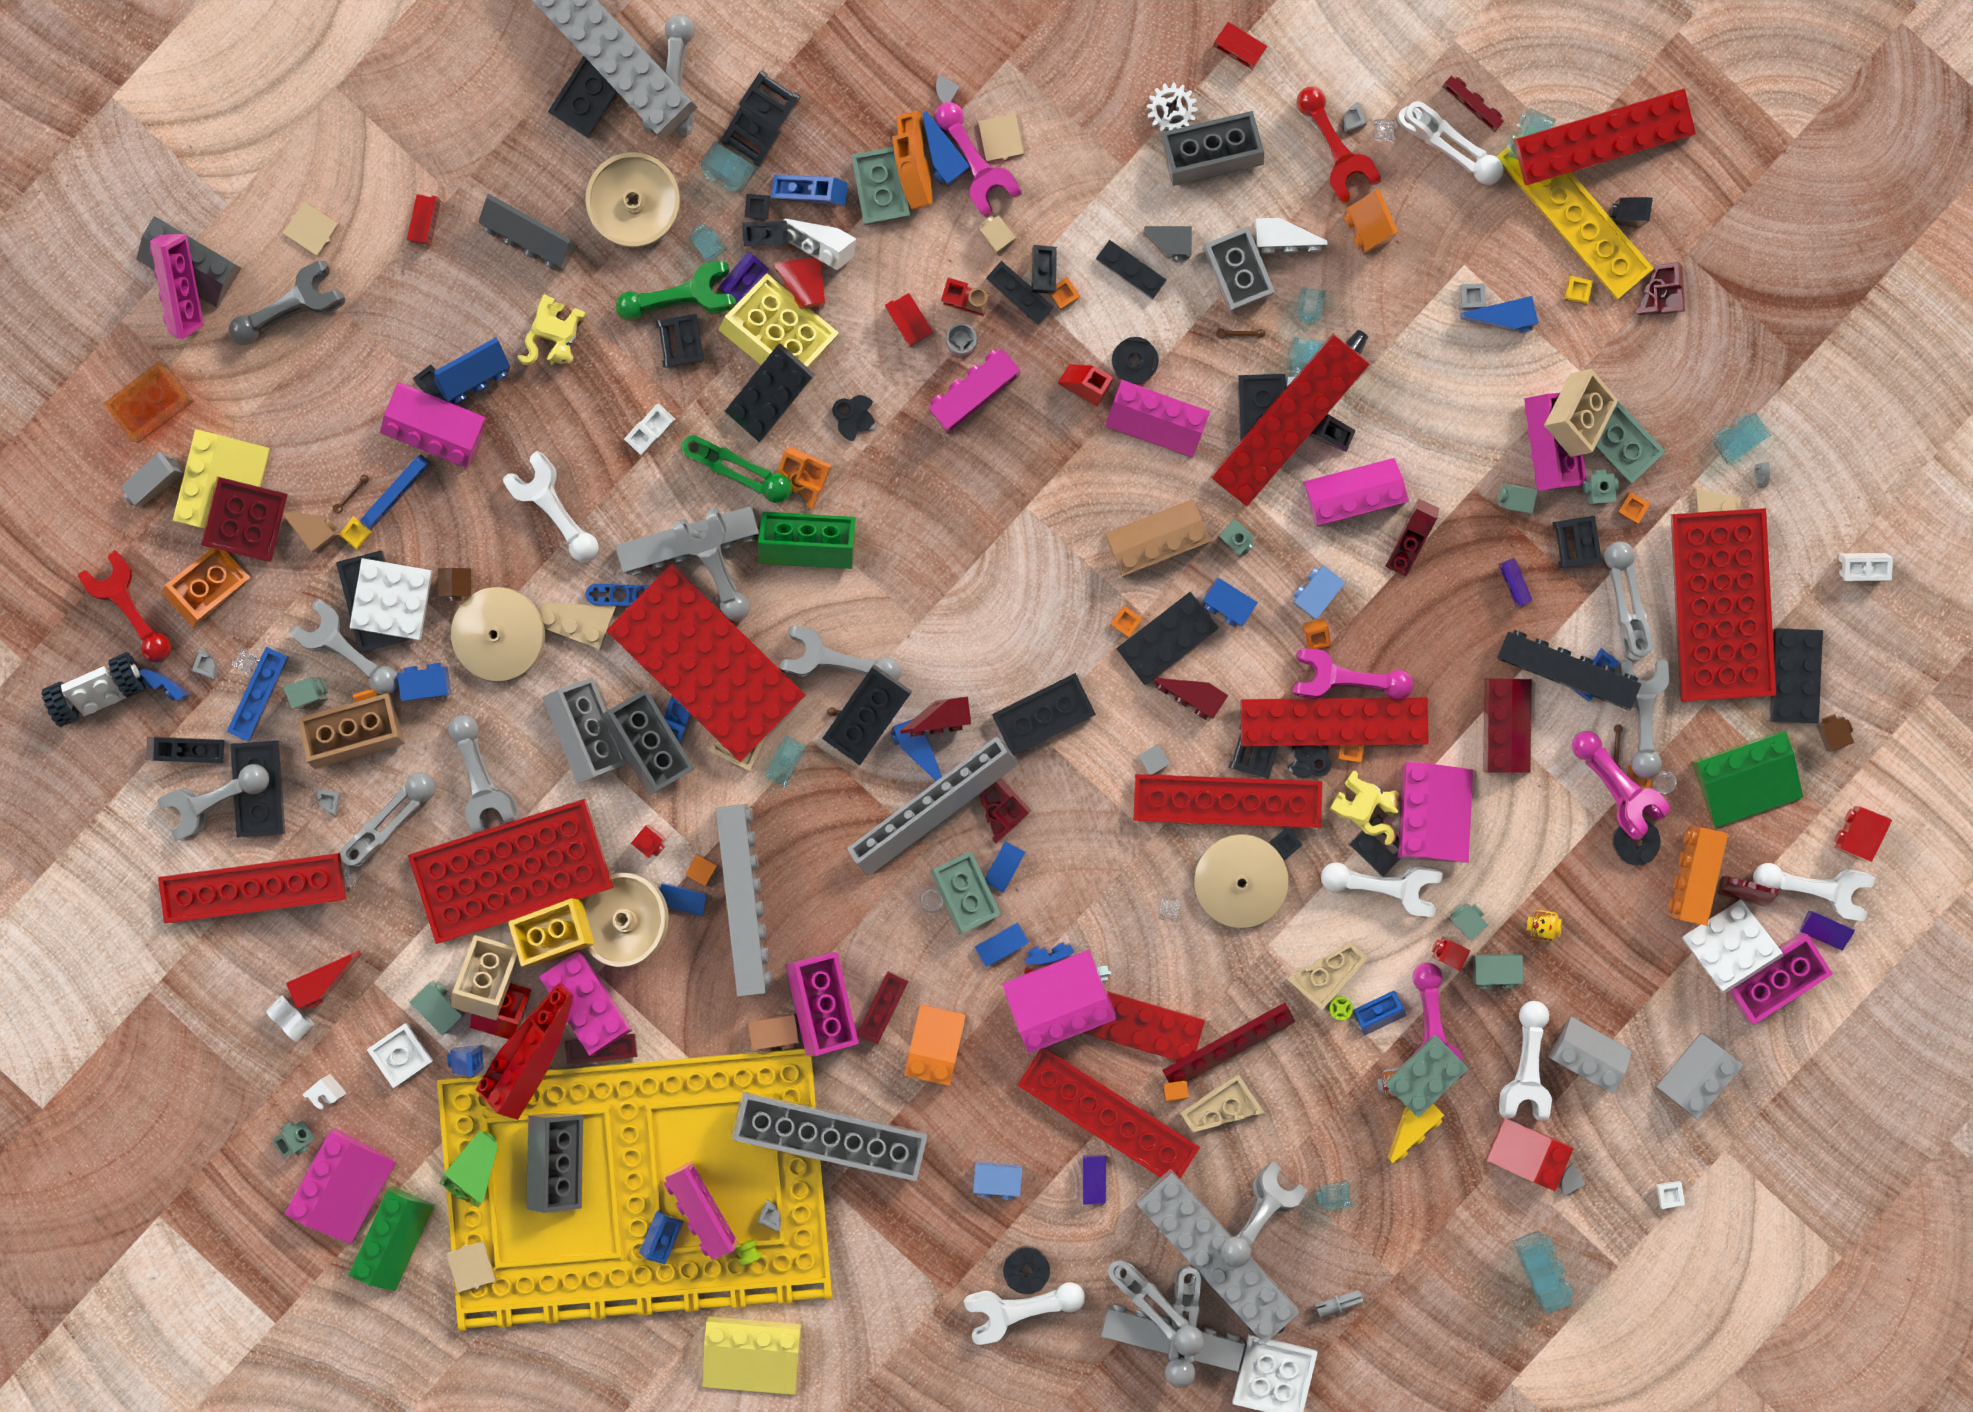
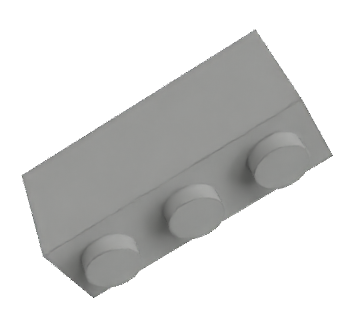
M1570 1016L1547 1057L1614 1094L1626 1073L1632 1051Z
M1700 1033L1656 1087L1689 1115L1698 1120L1743 1065L1704 1034Z

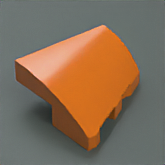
M790 446L783 453L777 473L788 477L792 484V490L795 493L798 492L808 503L806 505L808 508L813 509L832 465Z

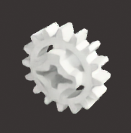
M1175 82L1172 83L1171 88L1163 84L1162 91L1158 88L1154 90L1156 97L1150 95L1149 101L1153 104H1148L1146 109L1152 112L1147 117L1148 119L1154 118L1153 127L1161 126L1160 133L1164 129L1169 131L1190 126L1188 121H1195V117L1191 114L1198 111V108L1192 107L1197 100L1189 98L1192 94L1191 90L1186 93L1184 92L1185 85L1177 89ZM1168 94H1174L1173 97L1167 99L1163 97ZM1182 98L1187 104L1188 111L1182 106ZM1175 101H1177V102H1176V105H1175V106H1176V108H1175L1176 111H1173V112L1170 114V116L1167 117V116H1168V113H1169V112H1168V110H1169L1168 107H1171V105L1174 104ZM1156 107H1158V109L1162 111V120L1157 114ZM1175 119L1182 120L1179 123L1170 124Z

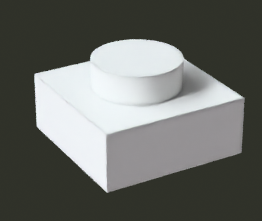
M1681 1181L1656 1184L1660 1208L1665 1209L1685 1205Z

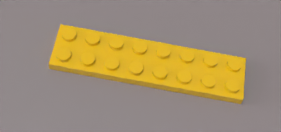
M1531 126L1520 137L1536 133V130ZM1514 142L1496 156L1502 162L1503 169L1616 300L1654 269L1572 172L1525 185Z

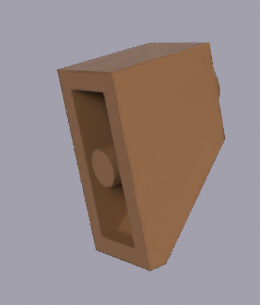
M287 511L283 514L312 552L317 553L339 536L335 531L337 526L329 517L325 519V517Z

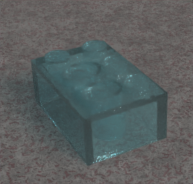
M1537 1230L1513 1240L1536 1300L1545 1313L1549 1314L1573 1304L1571 1296H1574L1569 1282H1566L1565 1278L1562 1277L1565 1271L1560 1260H1557L1556 1256L1553 1255L1556 1249L1551 1238L1549 1239L1547 1235H1543Z

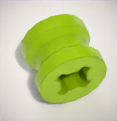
M1335 996L1328 1004V1011L1336 1020L1342 1021L1350 1018L1353 1013V1005L1346 997Z
M755 1239L745 1241L736 1246L734 1252L739 1256L738 1262L740 1266L752 1263L762 1257L761 1253L756 1250Z

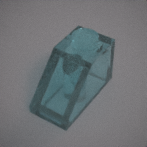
M785 735L765 776L786 787L808 746L789 735Z

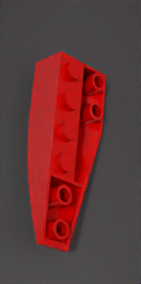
M561 983L555 986L499 1050L475 1089L497 1114L518 1120L542 1082L563 1036L574 996Z

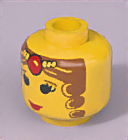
M1537 910L1533 917H1528L1527 931H1531V936L1534 940L1553 942L1556 937L1560 938L1562 919H1559L1556 912Z

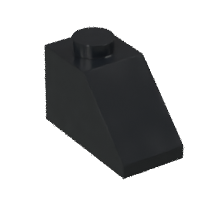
M1620 197L1615 203H1612L1610 217L1613 218L1616 225L1641 228L1650 221L1653 198Z
M1327 414L1309 436L1347 452L1356 430Z

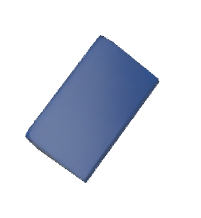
M664 882L661 883L660 892L666 901L667 908L703 916L708 893Z
M1394 990L1353 1010V1014L1364 1035L1406 1016L1405 1009Z
M657 1210L639 1253L645 1259L666 1264L684 1221Z

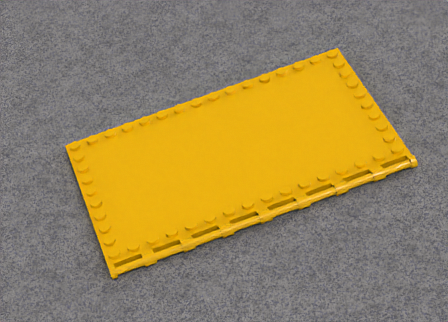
M805 1048L774 1050L766 1053L751 1052L547 1070L542 1082L518 1120L497 1114L475 1090L484 1075L437 1080L445 1172L479 1131L490 1133L496 1139L495 1143L498 1144L485 1198L479 1208L470 1203L471 1199L461 1200L446 1189L451 1251L462 1248L464 1244L469 1246L484 1241L496 1281L481 1285L478 1289L474 1287L462 1292H458L454 1280L459 1331H467V1328L489 1326L505 1328L513 1327L514 1324L536 1322L552 1324L560 1323V1320L583 1318L599 1320L607 1319V1316L630 1314L646 1316L653 1315V1312L677 1310L693 1312L700 1311V1308L724 1306L740 1308L746 1307L747 1304L771 1302L787 1304L793 1303L794 1300L818 1298L833 1300L821 1160L734 1141L731 1138L742 1091L816 1107L812 1056L806 1055ZM546 1113L583 1114L581 1209L549 1213L527 1210L528 1115ZM692 1161L736 1237L738 1244L755 1239L756 1250L761 1253L762 1257L752 1263L740 1266L738 1262L739 1256L734 1251L711 1260L709 1255L705 1256L699 1245L702 1243L698 1235L694 1236L688 1227L689 1219L686 1214L681 1215L676 1206L678 1200L674 1194H669L664 1185L666 1175ZM767 1200L771 1201L780 1212L781 1227L779 1232L758 1223ZM657 1210L684 1221L666 1264L645 1259L639 1253ZM824 1283L823 1289L792 1291V1285ZM777 1287L776 1293L746 1295L745 1289ZM730 1291L731 1293L729 1297L699 1299V1293ZM684 1295V1300L659 1303H653L652 1297ZM637 1299V1304L606 1307L605 1301ZM590 1303V1308L559 1310V1305ZM543 1307L544 1310L542 1313L513 1315L512 1309ZM497 1311V1316L466 1319L465 1314Z

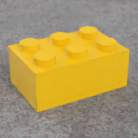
M571 898L508 922L521 967L534 968L595 945L582 900Z

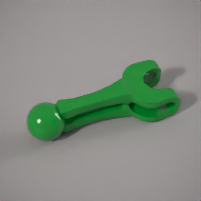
M724 261L702 264L696 270L692 280L670 289L640 294L634 291L624 292L616 300V312L623 320L635 321L644 313L675 305H700L706 312L711 314L730 311L737 305L736 299L730 294H716L712 292V286L715 281L727 277L729 274V264Z
M695 435L688 436L682 442L681 450L686 457L709 467L715 474L732 479L758 494L763 493L765 498L772 503L785 502L792 493V484L788 477L779 473L772 474L771 470L745 460L727 447L720 448ZM694 441L699 445L698 452L692 453L689 451V442ZM723 460L757 474L765 479L763 484L722 464Z

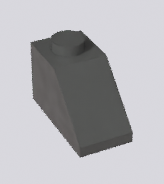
M1192 226L1144 227V235L1167 258H1172L1174 262H1184L1186 258L1191 257Z

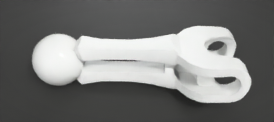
M1416 101L1399 112L1397 121L1402 128L1413 136L1424 140L1426 144L1451 157L1467 172L1473 173L1479 183L1492 185L1501 179L1503 164L1500 159L1493 155H1487L1486 151L1465 139L1426 104ZM1440 134L1465 149L1477 161L1473 162L1439 137Z
M539 451L534 452L530 457V462L535 470V478L532 482L525 483L518 475L507 474L503 477L505 486L515 499L534 501L553 519L566 541L569 542V552L575 560L579 562L593 560L599 550L598 541L593 535L584 532L566 512L554 489L557 478L555 467L543 453Z
M1334 862L1328 864L1323 869L1321 882L1331 892H1341L1348 887L1349 889H1364L1385 893L1400 899L1410 914L1433 917L1436 914L1434 904L1419 899L1418 892L1421 886L1426 883H1439L1442 880L1443 873L1435 868L1416 865L1410 868L1403 876L1380 877L1350 871L1344 864Z
M1773 863L1759 865L1753 874L1754 883L1768 888L1795 890L1823 897L1830 901L1832 908L1843 918L1858 921L1866 920L1867 911L1861 906L1854 905L1851 896L1859 887H1873L1876 880L1869 873L1853 869L1840 872L1834 879H1809L1782 872Z
M1529 1001L1521 1007L1519 1012V1019L1523 1025L1522 1053L1515 1079L1506 1084L1500 1092L1499 1112L1503 1118H1513L1516 1115L1518 1105L1523 1100L1529 1099L1532 1102L1534 1118L1538 1121H1547L1550 1116L1552 1097L1548 1090L1540 1083L1539 1052L1543 1028L1549 1021V1011L1543 1003Z
M1068 1282L1062 1284L1057 1291L1053 1290L1043 1295L1025 1299L1002 1300L991 1291H982L968 1295L963 1302L967 1311L984 1312L989 1316L986 1324L976 1327L972 1332L973 1342L977 1345L999 1341L1004 1336L1007 1327L1021 1319L1060 1310L1067 1313L1076 1312L1083 1306L1085 1294L1078 1284Z

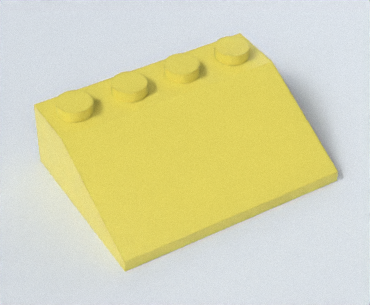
M768 274L724 317L719 328L721 333L760 365L763 364L775 347L781 343L809 369L839 334L811 309H799L794 301V296Z
M195 429L173 521L201 528L205 527L217 476L261 487L270 448Z
M709 1316L706 1321L702 1387L796 1395L802 1324Z

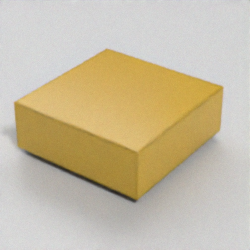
M1569 276L1564 300L1587 305L1593 281Z
M352 517L339 533V536L359 550L373 531L368 530L358 519Z

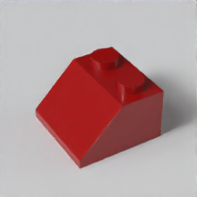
M1854 806L1853 809H1849L1845 816L1846 824L1843 830L1840 829L1835 836L1834 842L1836 844L1834 848L1858 860L1872 862L1891 825L1892 819L1866 808Z
M510 983L497 1020L471 1014L469 1028L509 1040L522 1024L532 989Z

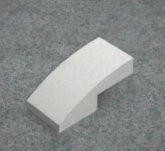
M656 404L624 440L642 455L676 419L660 404Z

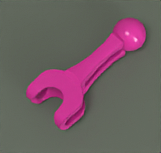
M953 102L941 104L935 111L934 120L942 131L950 133L964 152L974 176L970 187V197L980 213L988 217L992 214V207L990 206L988 196L993 188L998 186L1005 187L1014 198L1021 196L1022 190L1010 171L1004 168L991 167L978 153L965 127L962 125L964 113L961 107Z
M1305 648L1297 650V660L1311 665L1315 670L1316 677L1312 682H1299L1295 684L1292 689V693L1295 696L1309 699L1320 698L1329 688L1345 686L1385 691L1390 698L1401 700L1408 697L1413 690V679L1403 670H1394L1388 674L1360 673L1334 665L1331 657L1323 650Z
M1582 731L1573 738V753L1579 759L1585 760V764L1607 786L1618 806V824L1632 839H1641L1648 831V825L1642 817V811H1645L1653 819L1657 820L1665 818L1670 813L1669 804L1658 791L1651 788H1641L1621 771L1610 757L1606 748H1602L1601 739L1596 733Z
M1422 963L1414 969L1412 974L1413 983L1420 992L1424 1013L1423 1044L1415 1052L1435 1034L1463 1062L1461 1052L1447 1043L1440 1020L1438 988L1442 983V972L1433 963Z

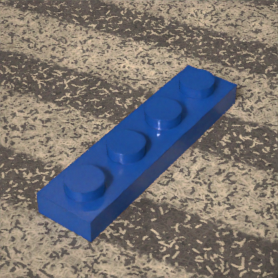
M270 647L265 648L227 730L228 733L245 741H251L289 656Z

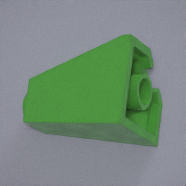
M479 1131L443 1174L439 1184L461 1200L471 1199L470 1203L479 1208L485 1198L498 1144L495 1143L496 1139L488 1132L483 1133Z

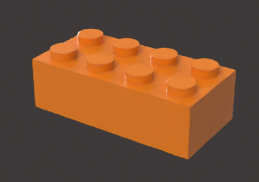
M1690 826L1689 830H1686L1683 842L1686 844L1684 853L1681 852L1678 866H1681L1679 876L1676 875L1673 882V889H1676L1674 899L1671 898L1668 904L1669 917L1705 926L1708 925L1728 833L1696 826Z

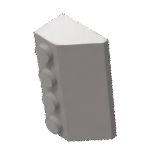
M593 677L558 689L542 697L577 784L628 764L625 755L601 717L607 711Z

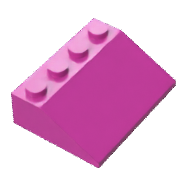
M1406 762L1403 764L1398 858L1469 863L1473 769L1431 763Z
M1090 949L1002 983L1028 1054L1116 1020L1115 1010Z
M334 1128L326 1137L288 1206L285 1215L307 1227L352 1244L397 1161Z

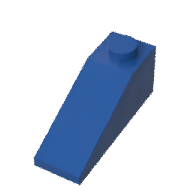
M925 111L923 113V120L933 169L935 170L933 175L941 185L945 183L949 187L970 171V166L929 113Z
M774 174L771 198L820 205L845 206L848 183L835 177Z
M1532 296L1466 311L1460 315L1461 320L1508 331L1519 330V334L1532 331V326L1539 323Z
M913 719L893 726L895 731H892L891 735L895 745L900 744L901 749L935 781L942 778L926 731H924V736L910 737V733L900 734V730Z
M482 1045L454 1047L450 1050L451 1054L447 1055L448 1067L452 1068L453 1074L469 1077L474 1076L484 1068Z

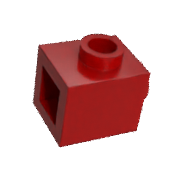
M647 824L631 844L646 857L650 858L653 855L657 857L665 848L663 843L666 838Z

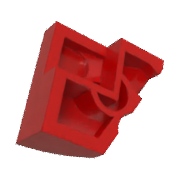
M805 258L780 262L774 265L776 273L778 272L782 277L785 287L794 296V301L799 309L824 307L825 296L820 260L817 258Z

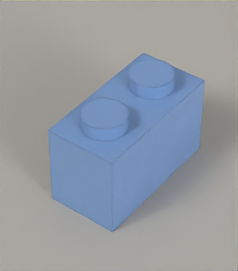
M1324 565L1319 569L1315 567L1307 576L1310 579L1305 587L1300 585L1293 594V597L1296 599L1292 603L1313 620H1317L1346 583Z
M975 1161L973 1193H978L977 1196L982 1198H991L993 1194L1001 1195V1199L1015 1200V1196L1020 1197L1022 1165Z

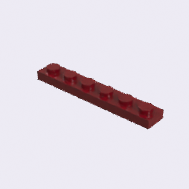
M1284 1002L1166 1067L1162 1071L1169 1083L1188 1082L1258 1042L1267 1039L1276 1032L1287 1028L1296 1021Z

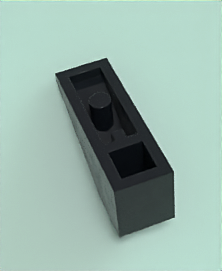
M147 736L146 760L223 763L224 740Z

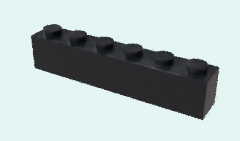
M1514 630L1511 633L1508 631L1497 657L1498 660L1631 711L1642 684L1637 682L1638 677L1628 673L1621 676L1615 673L1616 669L1604 664L1602 668L1593 665L1594 660L1580 656V659L1570 656L1572 652L1567 649L1558 647L1555 650L1548 647L1550 643L1536 638L1534 642L1526 639L1527 634Z

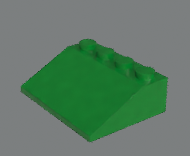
M1778 731L1691 762L1714 828L1803 798L1795 755L1787 731Z

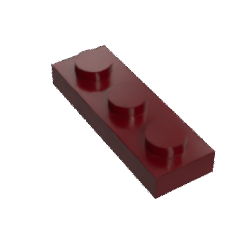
M1451 75L1442 87L1495 133L1504 123V120L1501 119V113L1493 107L1491 109L1484 104V99L1478 93L1474 92L1472 94L1466 88L1467 85L1459 77L1454 78Z
M887 971L857 1033L858 1036L878 1045L909 982L908 980Z
M636 1033L625 1035L595 1056H589L580 1040L565 1041L567 1065L638 1057Z

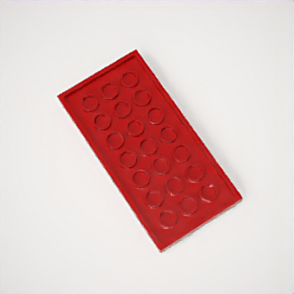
M1766 508L1670 514L1680 701L1776 696Z
M673 564L606 630L739 762L806 696Z
M586 798L408 855L436 944L523 917L571 898L578 900L614 888Z

